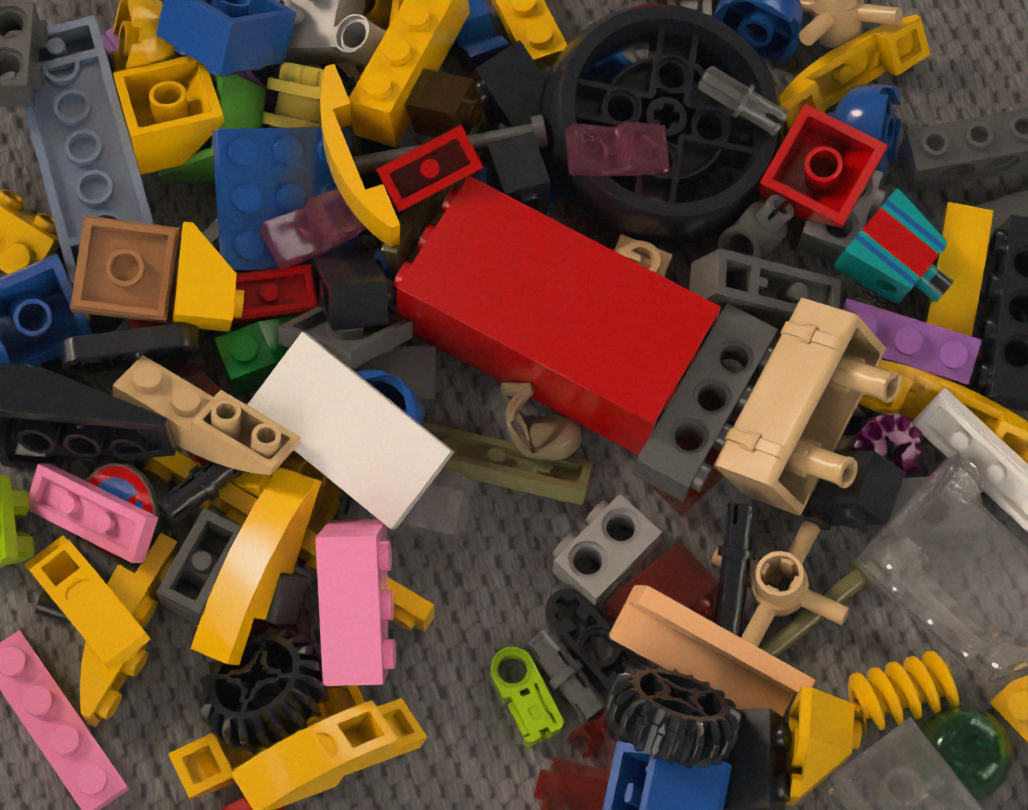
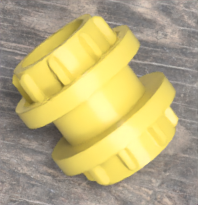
M284 62L280 66L278 79L268 77L266 88L279 92L275 113L263 111L262 123L268 124L269 128L321 127L320 92L324 69Z

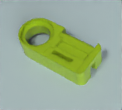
M506 647L498 651L491 662V680L503 704L510 701L507 706L522 736L525 737L523 738V744L531 747L560 733L563 729L564 720L529 653L519 647ZM507 659H517L525 665L526 676L518 683H507L498 674L499 665Z

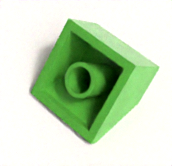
M234 73L230 76L210 75L224 117V123L218 129L263 128L262 115L263 111H265L266 88ZM212 136L184 165L158 171L157 178L164 181L215 183Z

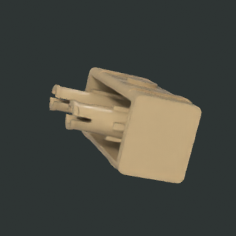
M805 298L800 299L789 322H785L777 345L734 427L729 429L725 437L726 442L713 465L747 497L801 516L819 479L837 484L842 488L849 487L854 481L858 469L857 461L852 457H845L834 453V450L862 395L866 394L881 399L883 402L890 403L897 397L901 387V377L897 375V372L877 368L886 347L858 315Z

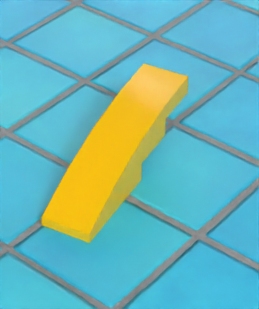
M952 202L947 203L941 229V235L945 238L947 246L936 258L934 265L954 282L936 303L928 298L923 322L972 337L994 210Z
M278 467L251 509L228 552L207 600L190 649L226 664L240 665L254 618L266 620L280 574H293L322 481L283 467Z

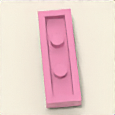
M51 463L37 465L28 496L29 511L131 563H143L145 561L158 520L157 516Z

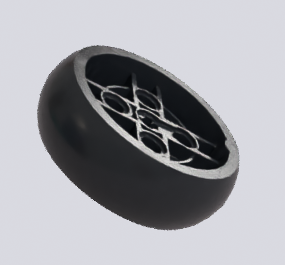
M671 4L639 5L616 11L598 19L582 30L564 48L549 72L544 85L540 115L542 114L548 143V147L542 148L547 165L556 183L573 206L593 223L617 236L622 234L637 241H646L655 245L691 243L713 236L730 227L751 204L759 202L761 199L760 181L783 143L784 122H780L766 113V117L781 125L777 134L772 137L768 132L740 115L737 118L733 117L732 110L727 109L726 106L698 89L699 81L704 72L695 67V63L705 70L710 66H715L747 87L753 84L755 92L781 107L779 93L768 67L752 45L737 31L711 15L688 7ZM649 50L648 58L634 62L622 69L607 84L583 79L584 75L594 65L608 57L627 51ZM659 77L672 79L677 88L666 87L661 83ZM617 109L621 111L627 120L618 121L613 119L608 110ZM657 118H660V119L665 120V125H664V127H669V128H668V129H664V128L660 127V126H659L660 120H656V119H657ZM704 127L709 129L713 133L715 140L703 138L697 128ZM581 136L596 139L606 163L618 176L629 182L628 189L612 180L596 164L587 151ZM654 160L659 162L663 166L665 173L653 172L648 167L646 161ZM717 164L741 169L733 183L717 195L694 202L675 203L677 190L703 179Z

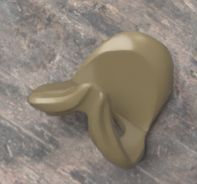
M529 382L501 383V393L507 406L505 411L507 428L515 446L523 455L537 460H561L569 457L579 448L583 438L579 423L562 414H551L527 420L520 409L534 393L533 385ZM514 419L516 420L520 428L523 429L526 439L517 428L516 424L513 421Z

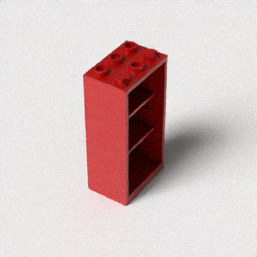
M469 175L460 189L453 187L448 193L441 208V212L444 214L436 226L428 225L423 232L417 246L420 252L411 264L406 261L398 271L393 283V287L397 288L394 307L397 308V315L412 320L414 336L436 346L438 349L502 383H531L534 387V393L530 398L639 455L715 325L721 307Z

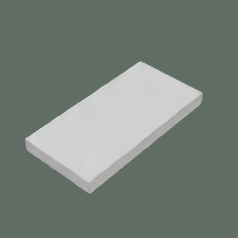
M301 332L247 404L249 407L300 436V444L294 451L391 530L397 529L454 454L452 449L305 332Z

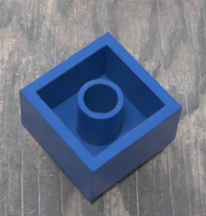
M164 0L156 35L172 44L176 52L191 56L204 64L205 69L209 73L218 76H230L232 72L248 69L262 70L264 66L284 63L297 12L276 0Z

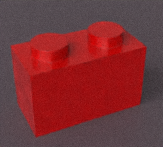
M459 125L382 165L376 170L398 212L484 167L462 125Z

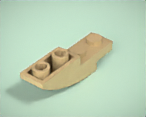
M144 355L113 384L114 397L168 418L178 447L220 465L250 473L272 475L300 444V436L228 393L220 390L212 397Z

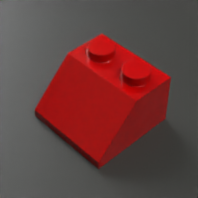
M804 104L760 181L761 199L767 201L771 195H780L786 199L779 207L783 210L790 203L794 210V216L802 220L843 228L888 149V145Z

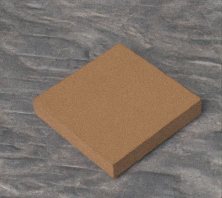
M84 216L70 305L71 311L167 324L180 228Z

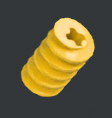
M926 651L922 655L921 661L915 656H909L904 660L903 667L898 662H889L885 667V673L878 667H872L867 671L866 678L858 672L852 673L849 676V702L855 704L854 716L855 719L862 721V733L865 735L867 732V720L872 719L880 731L885 730V715L889 713L896 724L902 725L904 723V709L909 708L916 720L922 719V703L927 702L932 712L938 714L941 712L940 698L942 697L947 699L953 709L959 707V695L952 672L948 664L935 651Z

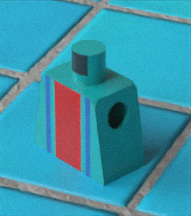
M898 188L833 265L838 271L893 303H900L913 286H916L936 303L954 282L932 264L947 246L945 238Z

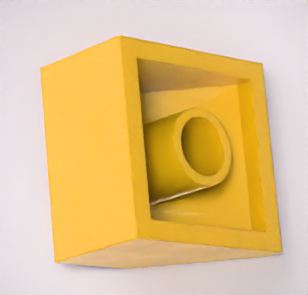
M191 56L113 72L115 88L140 175L184 165L212 136V131L218 129L224 123L223 113L210 73L205 69L204 64Z

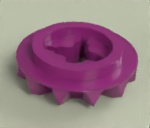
M894 413L882 414L867 422L858 433L853 446V451L874 450L881 456H885L887 453L885 439L896 446L899 445L894 450L895 463L892 464L905 472L904 478H907L908 472L920 469L917 461L920 453L925 451L920 443L919 436L922 432L913 425L910 419Z

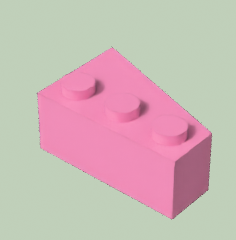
M379 519L329 520L316 536L323 685H383L388 675V669L396 668L395 639H388V620H393L394 597L393 591L388 590V571H391L392 551L391 543L387 541V526Z

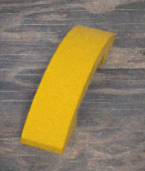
M915 14L904 17L898 26L884 24L860 34L829 51L803 70L779 96L781 107L789 111L784 121L786 136L804 104L826 114L825 110L838 103L851 89L866 85L885 72L898 76L931 55L921 16Z
M335 64L325 66L320 92L321 128L324 151L332 177L346 204L360 222L379 240L391 248L400 245V223L384 184L366 190L340 129L351 125L350 101Z
M880 360L877 368L898 373L897 375H900L901 387L899 393L890 403L863 394L858 404L880 414L899 413L914 420L939 392L946 388L1028 464V422L1022 417L989 398L950 380L910 366Z
M358 685L327 686L329 700L318 704L321 716L310 718L307 721V726L309 727L330 716L365 703L366 701ZM213 733L168 753L189 800L235 784L236 782L231 775L234 769L256 756L250 751H246V749L238 753L235 749L230 748L228 744L225 745L222 741H219ZM264 746L259 753L266 750Z

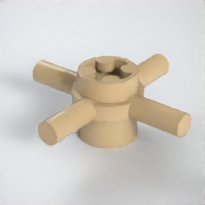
M800 0L803 14L812 16V21L800 31L799 39L807 46L814 44L818 40L819 44L825 47L836 48L862 34L861 22L898 26L902 21L903 12L900 7L864 4V0Z
M804 521L787 552H771L765 555L758 564L753 562L750 564L748 582L751 583L752 597L758 607L741 638L756 647L759 646L774 616H788L796 612L800 607L841 626L848 616L849 607L809 589L808 575L802 564L820 532V528L816 524ZM717 548L711 559V564L721 568L722 556L717 555ZM782 577L792 581L787 591L779 592V589L771 586L779 585Z

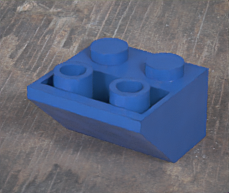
M617 741L603 810H723L732 765L723 761L721 765L710 764L709 768H700L696 765H693L692 768H686L678 763L669 765L667 761L659 758L652 760L651 755L643 751L636 752L634 746L630 743Z

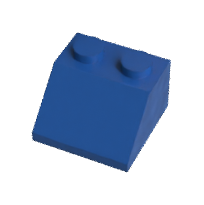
M57 253L0 278V363L13 365L24 363L38 366L60 356V343L63 340L75 336L93 334L84 313L72 312L70 309L73 288Z

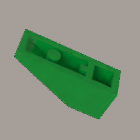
M300 315L256 322L214 338L219 360L235 398L257 390L262 386L289 350V347L278 344V326Z

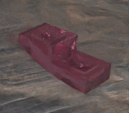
M624 121L616 127L574 123L565 129L570 175L634 176L665 173L670 170L665 125Z
M339 189L309 198L303 209L263 222L259 232L279 268L283 270L320 255L355 237L367 228L346 204Z

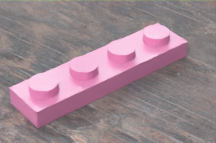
M18 630L0 642V691L81 810H100L128 791V786L21 631Z

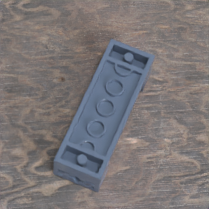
M95 15L47 27V47L39 48L38 62H43L44 87L43 90H36L35 107H24L72 288L84 216L154 224Z

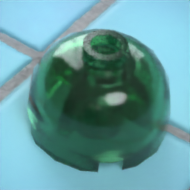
M953 706L934 714L920 727L913 745L912 764L919 782L932 796L940 800L944 799L950 803L970 806L987 800L1004 785L1012 767V743L1006 728L993 714L976 706Z

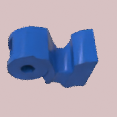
M468 0L470 14L454 41L458 55L465 62L467 75L476 67L509 47V43L503 36L495 37L491 16L483 0Z

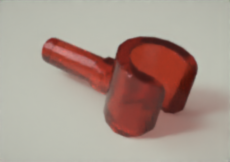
M606 708L592 723L583 724L569 735L567 739L568 746L574 743L580 735L585 736L589 740L590 748L581 758H588L603 745V732L609 724L604 718Z

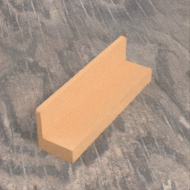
M634 585L609 633V638L614 642L661 666L665 670L673 671V669H676L679 673L685 675L693 674V677L699 681L709 682L710 687L713 689L722 690L725 693V698L731 699L736 704L737 710L770 707L783 717L793 695L797 696L802 686L813 687L816 681L649 586Z

